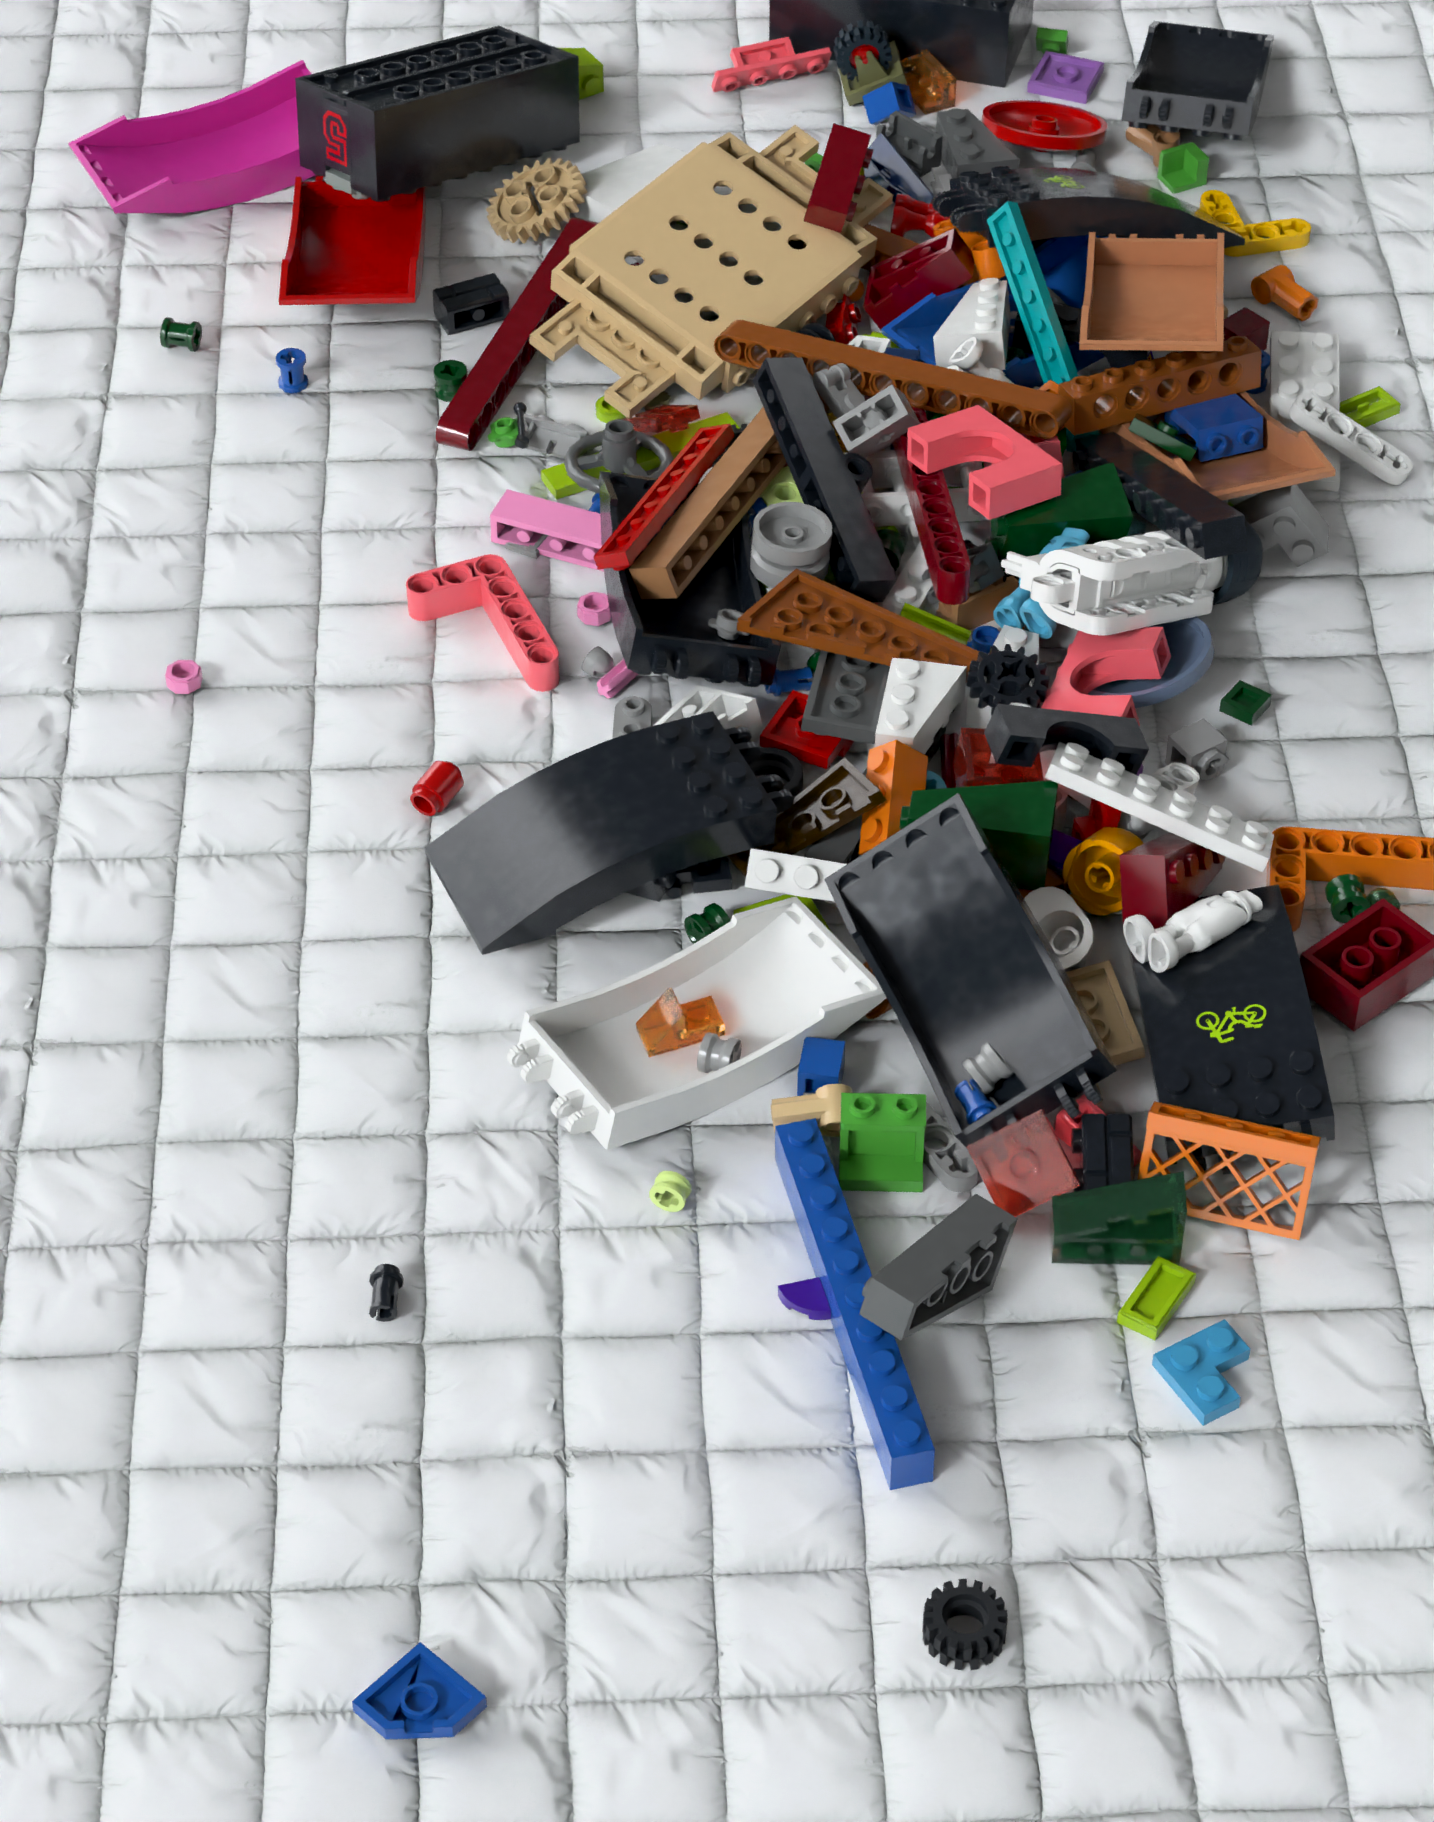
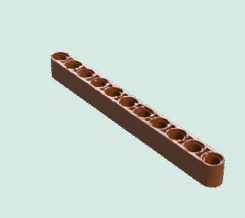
M733 321L714 341V349L718 357L729 363L759 370L765 358H803L812 378L817 371L829 370L833 365L844 363L850 370L851 381L862 395L873 397L893 384L905 394L911 407L949 415L979 405L1016 432L1043 439L1054 437L1072 415L1071 404L1065 397L1058 394L750 321Z

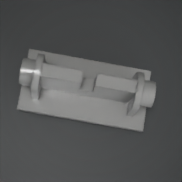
M528 414L524 415L528 426L525 436L529 438V444L526 449L548 454L553 443L556 444L552 452L553 456L564 459L570 446L582 437L589 435L588 431L577 424L564 425L544 415L537 417ZM585 452V453H584L583 455H581L580 457L586 456V455H587V452Z

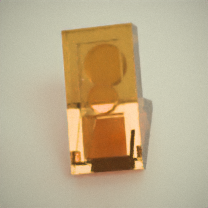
M672 987L667 989L635 1023L636 1030L648 1057L702 1042L707 1032L715 1033L718 1036L725 1035V1024L712 996L680 1005Z

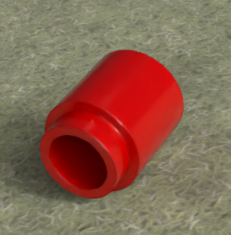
M435 761L412 788L410 800L415 809L426 816H434L436 812H442L464 785L460 769L448 761Z

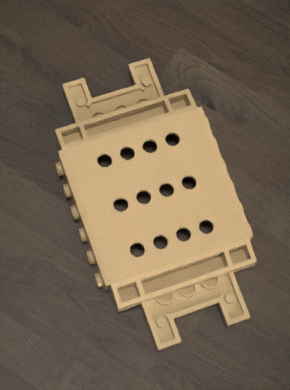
M794 125L760 153L730 132L709 144L702 142L570 245L569 255L552 270L550 288L568 301L569 304L532 332L529 344L553 362L578 344L618 374L621 378L605 390L604 400L628 419L673 382H676L698 400L705 397L720 383H722L721 389L728 393L734 387L742 386L756 369L722 360L715 352V339L735 320H745L796 332L808 323H815V320L822 314L830 313L837 302L843 298V294L850 296L854 293L859 285L858 275L860 268L874 257L878 238L863 227L892 204L893 194L868 177L864 180L860 196L853 194L851 201L856 202L857 206L852 222L845 220L842 232H836L803 221L818 174L804 164V162L818 151L819 142L802 129ZM716 186H728L732 192L728 195H719L714 191V188ZM741 204H753L757 210L753 213H744L738 206ZM672 221H685L688 227L684 230H675L670 226V223ZM765 222H778L782 228L778 231H769L764 228L763 224ZM697 239H709L713 245L710 248L704 249L696 246L694 242ZM790 240H803L807 246L799 250L793 249L789 246L788 242ZM628 256H640L644 262L641 265L632 266L625 261V258ZM722 257H734L738 263L735 266L727 267L722 265L719 260ZM653 274H664L669 280L664 284H656L650 280V276ZM747 275H758L763 279V282L759 285H751L744 278ZM688 292L694 299L688 303H682L675 298V295ZM703 311H714L718 314L719 318L715 321H705L700 317V313Z

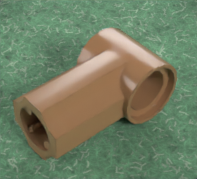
M1154 124L1148 125L1147 129L1133 127L1126 129V139L1153 156V163L1157 168L1162 150L1181 145L1180 132L1161 131Z

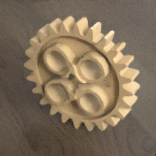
M548 158L543 165L540 164L539 160H536L534 167L529 168L527 165H524L522 173L512 172L514 178L511 180L504 179L502 182L505 186L494 190L497 196L489 198L491 206L486 208L489 213L487 219L496 235H500L504 241L509 238L511 243H515L520 238L521 242L525 243L531 236L534 241H537L542 233L548 237L550 236V229L560 230V223L562 221L569 222L571 219L570 213H578L580 211L577 205L585 202L582 195L587 193L585 188L586 181L576 165L573 166L569 160L564 163L561 158H558L553 163L551 158ZM532 186H533L534 189H535V190H534L535 196H536V198H537V200H538V202H539V204H540V206H541V208H542V214H541V215H540L539 212H538V211H539V207H538L537 202H536V200H535V198L533 197L532 192H531V187H532Z

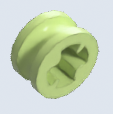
M662 1171L657 1175L655 1184L649 1191V1197L657 1207L669 1212H678L686 1204V1199L691 1193V1184L684 1176L677 1172Z

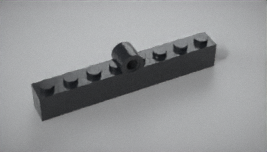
M765 358L753 379V383L803 503L822 511L832 523L829 565L839 588L871 603L883 602L896 583L897 578L895 570L891 566L884 550L883 542L879 538L871 520V514L867 510L861 496L863 489L873 474V468L870 462L859 454H843L836 438L835 430L830 424L824 410V404L818 396L812 376L808 372L803 358Z

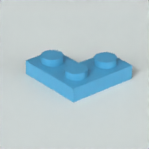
M1224 1319L1153 1354L1152 1366L1204 1426L1239 1408L1241 1397L1221 1373L1249 1360L1250 1348Z

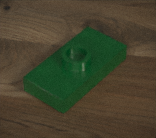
M1136 414L1128 428L1130 429L1129 431L1187 461L1192 460L1197 450L1195 443L1177 434L1179 432L1177 427L1162 420L1157 424Z

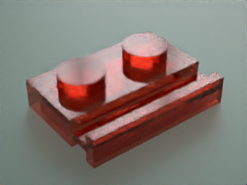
M661 405L637 413L635 417H625L623 420L631 422L633 429L637 432L659 433L669 429V433L688 429V423L700 419L697 405Z

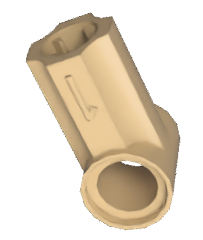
M829 1084L818 1088L815 1094L772 1099L771 1117L774 1133L775 1126L816 1118L822 1135L840 1137L841 1093H853L852 1088L845 1084Z

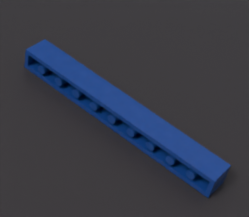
M816 1118L775 1126V1161L816 1278H820L831 1309L830 1320L889 1490L933 1482L935 1448L895 1337L859 1314L865 1298L862 1296V1291L872 1273Z

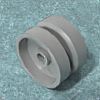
M801 502L771 504L759 511L753 522L750 569L756 579L766 586L774 588L797 568L824 580L828 574L829 550L832 540V523L827 515L816 507Z

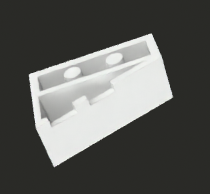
M892 658L875 733V747L898 740L925 754L933 743L934 735L940 727L944 728L949 722L951 712L956 706L960 707L965 700L967 666Z

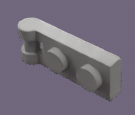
M844 363L833 365L829 370L817 371L812 378L815 389L837 419L866 401L851 381L850 370ZM890 442V443L887 444L886 446L882 447L881 449L877 450L876 452L888 448V446H889L892 442Z

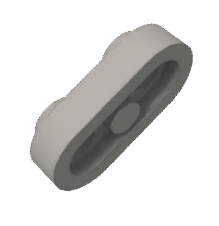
M631 696L620 700L616 704L613 738L652 726V707L647 700Z

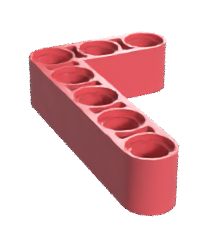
M493 554L483 555L420 572L407 579L408 612L413 619L417 621H430L483 606L528 686L533 690L545 692L559 685L558 649L502 557Z

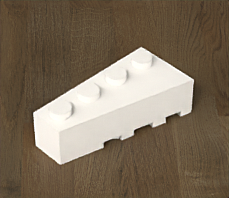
M985 278L980 280L979 283H973L933 336L936 366L944 368L952 366L953 364L949 361L952 354L966 340L975 337L983 344L984 348L980 361L988 369L1005 370L1011 319L1007 280L999 281L997 278Z

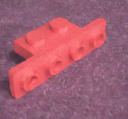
M789 37L732 48L730 57L734 67L716 71L711 87L713 92H730L741 86L751 84L758 86L769 80L779 78L786 80L797 74L807 72L812 74L818 73L827 68L832 52L830 47L795 54Z

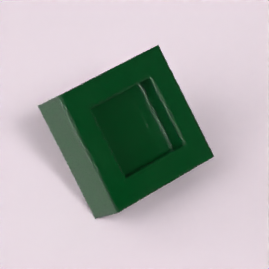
M1239 680L1221 699L1219 711L1252 726L1271 705L1272 694Z

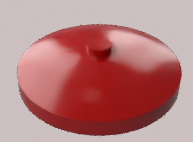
M1029 100L1003 101L988 105L983 109L981 121L997 138L1018 146L1031 148L1038 152L1073 151L1099 146L1105 142L1108 128L1104 119L1089 111L1058 103Z

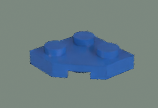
M419 1642L352 1701L353 1712L386 1740L454 1737L487 1708V1700L484 1694Z

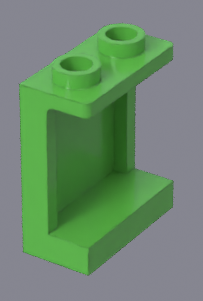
M841 1093L839 1184L842 1191L923 1192L926 1094Z

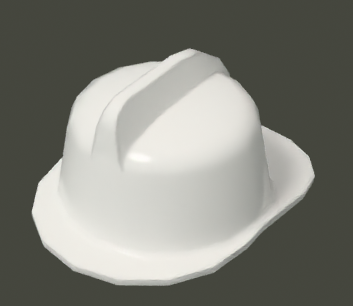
M1040 887L1030 892L1024 900L1063 968L1067 969L1075 966L1083 968L1086 965L1085 959L1089 956L1094 941V931L1090 921L1074 899L1062 889Z

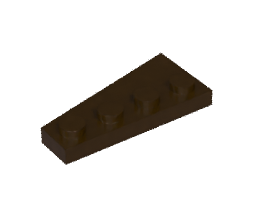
M844 757L794 797V805L788 811L777 814L774 843L753 849L793 855L885 802L886 798L869 779ZM751 849L727 855L731 863L745 877Z

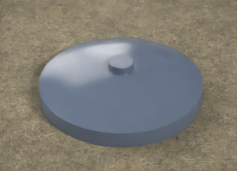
M1198 617L1149 626L1164 628L1171 658L1162 678L1112 681L1093 689L1087 695H1132L1135 708H1141L1160 703L1184 692L1206 673L1213 661L1214 644L1209 628Z

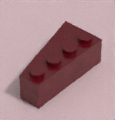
M1171 832L1120 854L1123 923L1126 918L1138 914L1145 916L1154 929L1166 926V922L1172 915L1192 905L1223 868L1222 864L1225 862L1226 856Z

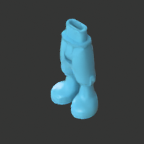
M1066 527L1062 534L1053 537L1051 542L1039 554L1085 545L1090 536L1085 530ZM1019 578L1018 588L1009 596L1003 598L996 606L993 613L995 622L1001 628L1007 625L1022 629L1026 625L1030 632L1038 633L1042 639H1048L1055 632L1057 622L1050 619L1044 613L1039 602L1030 598V591L1020 588L1021 578Z

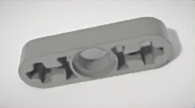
M926 1102L923 1162L949 1190L955 1192L969 1191L978 1183L979 1161L971 1150H968L955 1137L952 1129ZM931 1139H940L946 1142L947 1146L943 1149L935 1150L927 1147L925 1143Z

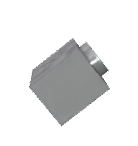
M893 384L832 422L848 452L859 454L864 458L905 434L909 427L920 424L905 394Z

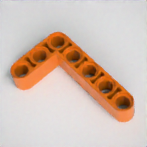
M1289 826L1277 828L1272 832L1274 838L1270 858L1267 863L1266 886L1279 884L1293 932L1301 925L1306 880L1330 882L1339 875L1353 874L1360 877L1364 885L1434 890V838Z

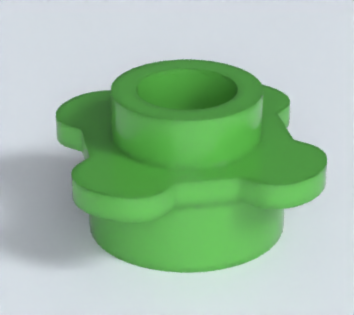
M500 418L490 425L489 441L495 442V445L500 448L515 445L516 436H518L517 418Z

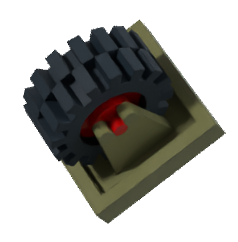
M862 20L857 21V27H853L852 23L848 24V31L846 32L844 29H841L839 31L840 38L836 37L834 41L835 58L849 106L864 103L862 96L891 81L904 85L907 84L895 41L889 42L885 30L882 31V27L878 24L874 28L872 21H867L866 26L863 25Z

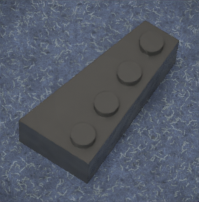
M978 1194L973 1195L887 1266L867 1280L862 1291V1296L865 1298L859 1314L902 1341L992 1291L1018 1218Z

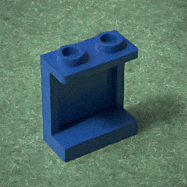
M1237 394L1164 412V421L1179 429L1178 435L1188 433L1195 439L1197 447L1196 458L1200 462L1258 450L1263 447V416Z

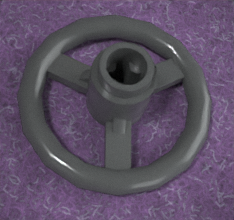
M616 419L609 421L603 431L582 437L570 446L564 458V465L567 475L576 484L600 494L599 479L587 475L583 470L604 466L613 473L659 478L674 458L670 448L658 438L635 431L633 424L627 420ZM602 445V450L599 453L580 457L589 449ZM641 447L651 450L660 459L659 469L651 475L637 463V450Z

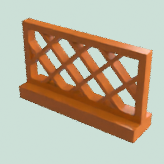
M1154 1101L1148 1113L1147 1130L1133 1204L1300 1240L1321 1137ZM1155 1134L1172 1138L1181 1151L1163 1162L1153 1148ZM1184 1141L1193 1142V1144L1187 1147ZM1202 1145L1214 1147L1223 1159L1206 1171L1203 1170L1191 1153ZM1225 1150L1235 1151V1153L1229 1156ZM1244 1154L1256 1156L1264 1167V1170L1248 1180L1244 1178L1233 1162ZM1186 1157L1198 1176L1179 1186L1167 1167ZM1152 1159L1156 1167L1149 1171L1150 1160ZM1267 1159L1276 1160L1277 1162L1271 1165ZM1287 1163L1304 1166L1303 1181L1290 1189H1287L1275 1171ZM1227 1165L1239 1182V1185L1221 1196L1209 1176ZM1159 1172L1162 1173L1173 1189L1172 1192L1162 1198L1144 1194L1146 1181ZM1269 1175L1282 1194L1263 1205L1250 1186ZM1201 1181L1215 1199L1204 1207L1192 1205L1184 1193ZM1243 1190L1257 1208L1246 1216L1234 1214L1226 1203V1200ZM1300 1191L1299 1201L1297 1203L1292 1195ZM1178 1196L1181 1202L1173 1201L1172 1199ZM1286 1199L1296 1213L1294 1226L1275 1223L1267 1210ZM1219 1205L1223 1211L1214 1210V1208ZM1261 1215L1264 1218V1220H1259L1255 1218Z

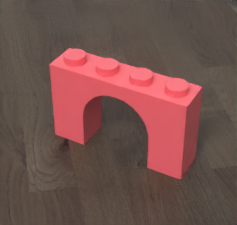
M979 405L909 427L907 430V460L926 474L964 462L981 461L994 463V465L969 473L968 505L989 520L1061 495L1062 463Z
M1145 627L1105 636L1091 635L1078 630L1073 643L1068 646L1067 655L1062 665L1057 669L1056 678L1051 688L1047 690V695L1041 708L1136 718L1140 726L1132 695L1087 694L1093 689L1112 681L1161 679L1171 658L1164 628Z

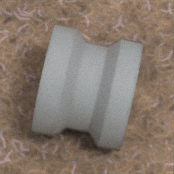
M707 1032L702 1039L698 1052V1071L709 1073L712 1070L717 1071L739 1060L742 1047L741 1040L735 1038L722 1040L717 1034Z
M988 1041L981 1046V1052L976 1057H968L962 1062L968 1073L987 1094L995 1089V1083L1001 1078L1008 1079L1014 1074L1009 1065Z

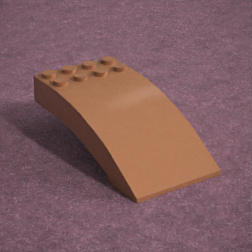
M1089 232L1079 350L1223 351L1224 233H1217V239H1205V234H1197L1196 239H1184V234H1176V238H1137V234H1130L1129 238H1117L1116 234H1109V238H1096V232Z
M1246 391L1236 394L1263 416V447L1258 450L1203 462L1196 458L1195 452L1192 460L1187 461L1129 431L1130 429L1128 428L1132 421L1099 429L1102 434L1116 432L1222 501L1332 477L1336 473L1335 468L1305 430L1297 433L1287 428L1263 410ZM1164 412L1160 413L1159 417L1153 420V422L1159 424L1161 420L1164 421ZM1188 433L1180 435L1196 444L1195 439Z

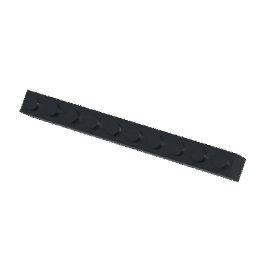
M1116 432L1075 439L1076 451H1073L1072 459L1076 471L1081 470L1083 472L1107 463H1114L1130 508L1203 559L1207 560L1247 551L1244 514Z

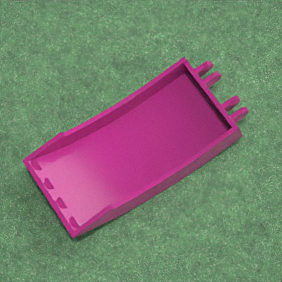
M301 60L243 90L218 100L156 116L127 120L125 115L68 144L114 213H189L250 201L295 185V177L302 176V181L315 176L313 171L300 166L295 78L310 75L311 72L306 67L305 62Z

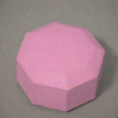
M590 592L581 596L577 605V617L586 625L600 626L609 622L611 614L607 595Z
M177 660L167 666L165 674L166 685L175 694H190L201 688L202 670L193 660Z

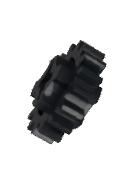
M1010 644L1005 645L1004 651H999L993 645L990 648L989 655L980 651L977 661L972 660L970 663L966 686L971 687L969 696L970 698H979L978 707L980 709L990 706L991 715L997 704L1010 705L1016 702L1038 708L1039 702H1044L1050 681V676L1045 675L1046 664L1036 665L1038 655L1025 656L1024 647L1014 652Z

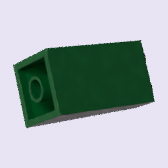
M1107 463L1062 478L1060 496L991 519L992 531L990 538L986 539L985 544L992 543L1001 564L1003 559H1007V552L1009 551L1026 557L1038 555L1051 542V539L1055 536H1060L1066 527L1085 530L1090 536L1086 544L1127 537L1133 513L1114 463Z
M1049 780L912 791L910 807L902 806L899 829L905 828L959 793L1017 888L1034 891L1040 887H1045L1053 837L1058 783Z

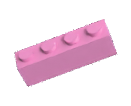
M506 490L490 514L491 542L502 545L510 542L533 546L545 534L548 537L537 548L539 555L598 570L593 556L602 547L600 513Z

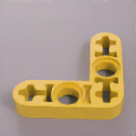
M1209 190L1202 193L1200 197V209L1220 222L1229 223L1224 225L1245 238V245L1224 248L1226 256L1240 257L1298 249L1307 246L1310 241L1311 225L1303 219L1290 218L1244 225L1226 193L1219 190Z

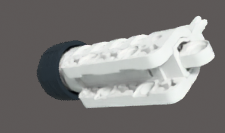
M1245 520L1247 551L1207 560L1164 531L1159 530L1143 535L1127 536L1118 540L1112 539L1094 544L1058 549L1049 553L1028 557L1009 551L1007 552V559L1001 561V567L1005 568V573L1021 578L1020 588L1030 591V598L1039 602L1044 613L1053 621L1084 633L1105 636L1206 615L1212 612V605L1225 603L1245 594L1255 584L1260 575L1263 547L1259 535Z

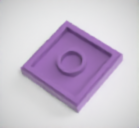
M1045 51L1028 81L1027 92L1086 104L1103 74L1104 63Z

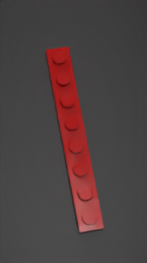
M731 423L700 428L593 556L598 570L613 568V570L619 571L630 567L634 563L633 561L639 553L647 547L652 537L661 530V526L674 514V510L687 498V494L700 482V478L713 466V462L725 451V447L735 436Z

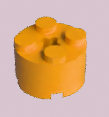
M1104 827L1073 848L1067 855L1063 865L1064 883L1068 882L1067 884L1072 893L1070 896L1081 909L1095 915H1108L1122 910L1119 855L1145 843L1135 834L1125 829Z

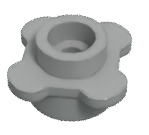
M721 609L718 611L717 619H709L708 625L718 630L717 634L721 638L736 640L739 638V635H750V633L736 630L738 618L743 615V613L737 610Z

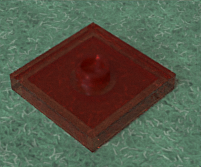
M1043 1108L966 1146L995 1205L1015 1217L1081 1185Z

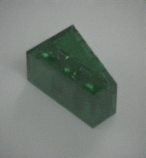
M1184 1171L1052 1196L1050 1214L1051 1263L1152 1265L1156 1258L1160 1256L1180 1265L1187 1215Z

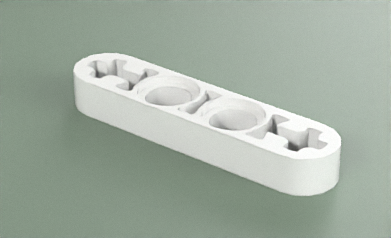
M1309 393L1300 394L1289 411L1290 417L1297 425L1383 481L1392 485H1399L1405 481L1412 471V462L1406 454L1317 396ZM1329 425L1338 427L1343 434L1335 432ZM1359 444L1367 446L1372 453L1364 451Z

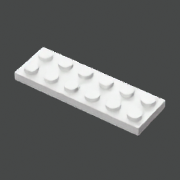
M1271 330L1269 415L1287 428L1299 433V431H1304L1305 429L1292 420L1289 411L1300 394L1309 393L1315 395L1340 411L1339 334ZM1329 425L1331 429L1340 434L1338 427ZM1306 431L1335 468L1336 473L1335 476L1300 483L1297 486L1301 490L1338 492L1340 485V452Z
M1059 742L1044 778L1260 872L1264 871L1270 858L1274 835L1268 833L1269 830L1264 825L1255 821H1247L1245 823L1233 818V814L1229 810L1218 805H1212L1210 808L1197 802V798L1187 791L1176 789L1174 792L1160 786L1159 780L1150 775L1139 774L1137 776L1125 771V767L1113 759L1104 758L1102 761L1089 755V751L1076 743H1067L1066 745Z

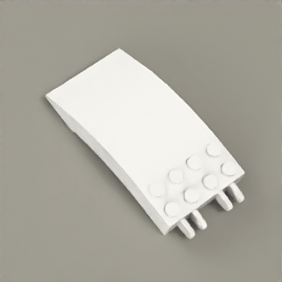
M795 896L733 914L730 922L700 941L625 979L594 991L525 1011L519 1043L510 1048L506 1059L512 1067L516 1068L523 1065L520 1076L526 1083L530 1084L531 1082L546 1080L559 1096L550 1106L551 1111L556 1118L564 1119L566 1116L568 1117L564 1127L571 1135L590 1131L606 1150H610L676 1128L708 1115L750 1094L800 1064L804 1039L806 1037L833 1040L887 997L876 977ZM707 1032L717 1034L722 1040H728L729 1038L741 1040L742 1047L739 1060L717 1071L712 1070L709 1073L700 1072L697 1069L699 1048Z

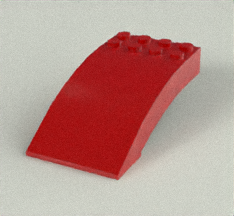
M302 176L295 177L290 235L285 259H282L279 305L416 303L420 295L424 262L426 225L425 187L418 188L413 194H397L391 196V199L388 201L377 202L373 201L371 197L355 199L352 197V194L342 190H335L325 182L323 176H316L315 182H302Z

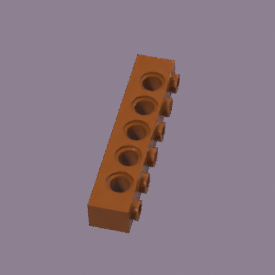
M1232 336L1228 340L1223 341V351L1170 352L1164 357L1152 360H1139L1133 365L1121 368H1108L1102 373L1090 376L1074 377L1071 381L1058 384L1059 395L1065 397L1072 406L1071 418L1064 426L1076 436L1133 421L1136 414L1148 417L1176 408L1259 388L1261 383V349L1246 336Z

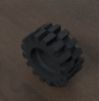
M959 1579L958 1587L954 1588L950 1580L943 1584V1592L936 1587L931 1593V1599L927 1598L925 1602L922 1626L924 1645H929L928 1653L933 1658L940 1653L939 1663L946 1667L949 1661L953 1660L955 1661L954 1669L956 1670L963 1669V1662H969L970 1670L979 1669L980 1659L987 1666L993 1662V1654L998 1657L1002 1652V1646L1005 1644L1008 1618L1007 1610H1004L1005 1602L1002 1597L995 1599L996 1590L991 1586L983 1592V1582L975 1580L973 1587H967V1579ZM967 1615L978 1619L983 1627L975 1633L963 1634L949 1628L947 1621L954 1616Z

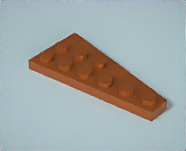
M797 568L738 618L736 629L745 633L887 666L891 665L892 658L967 666L966 682L970 663L972 660L977 661L979 651Z

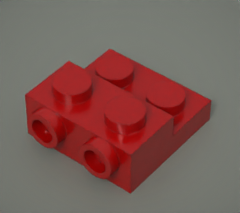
M792 690L760 734V747H774L788 751L797 757L798 760L828 770L837 755L844 757L854 741L802 731V718L809 695Z

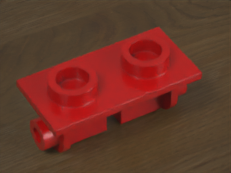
M843 294L842 303H837L834 309L827 314L825 327L833 334L836 342L848 344L858 335L857 326L861 322V312L857 303H852L850 297Z

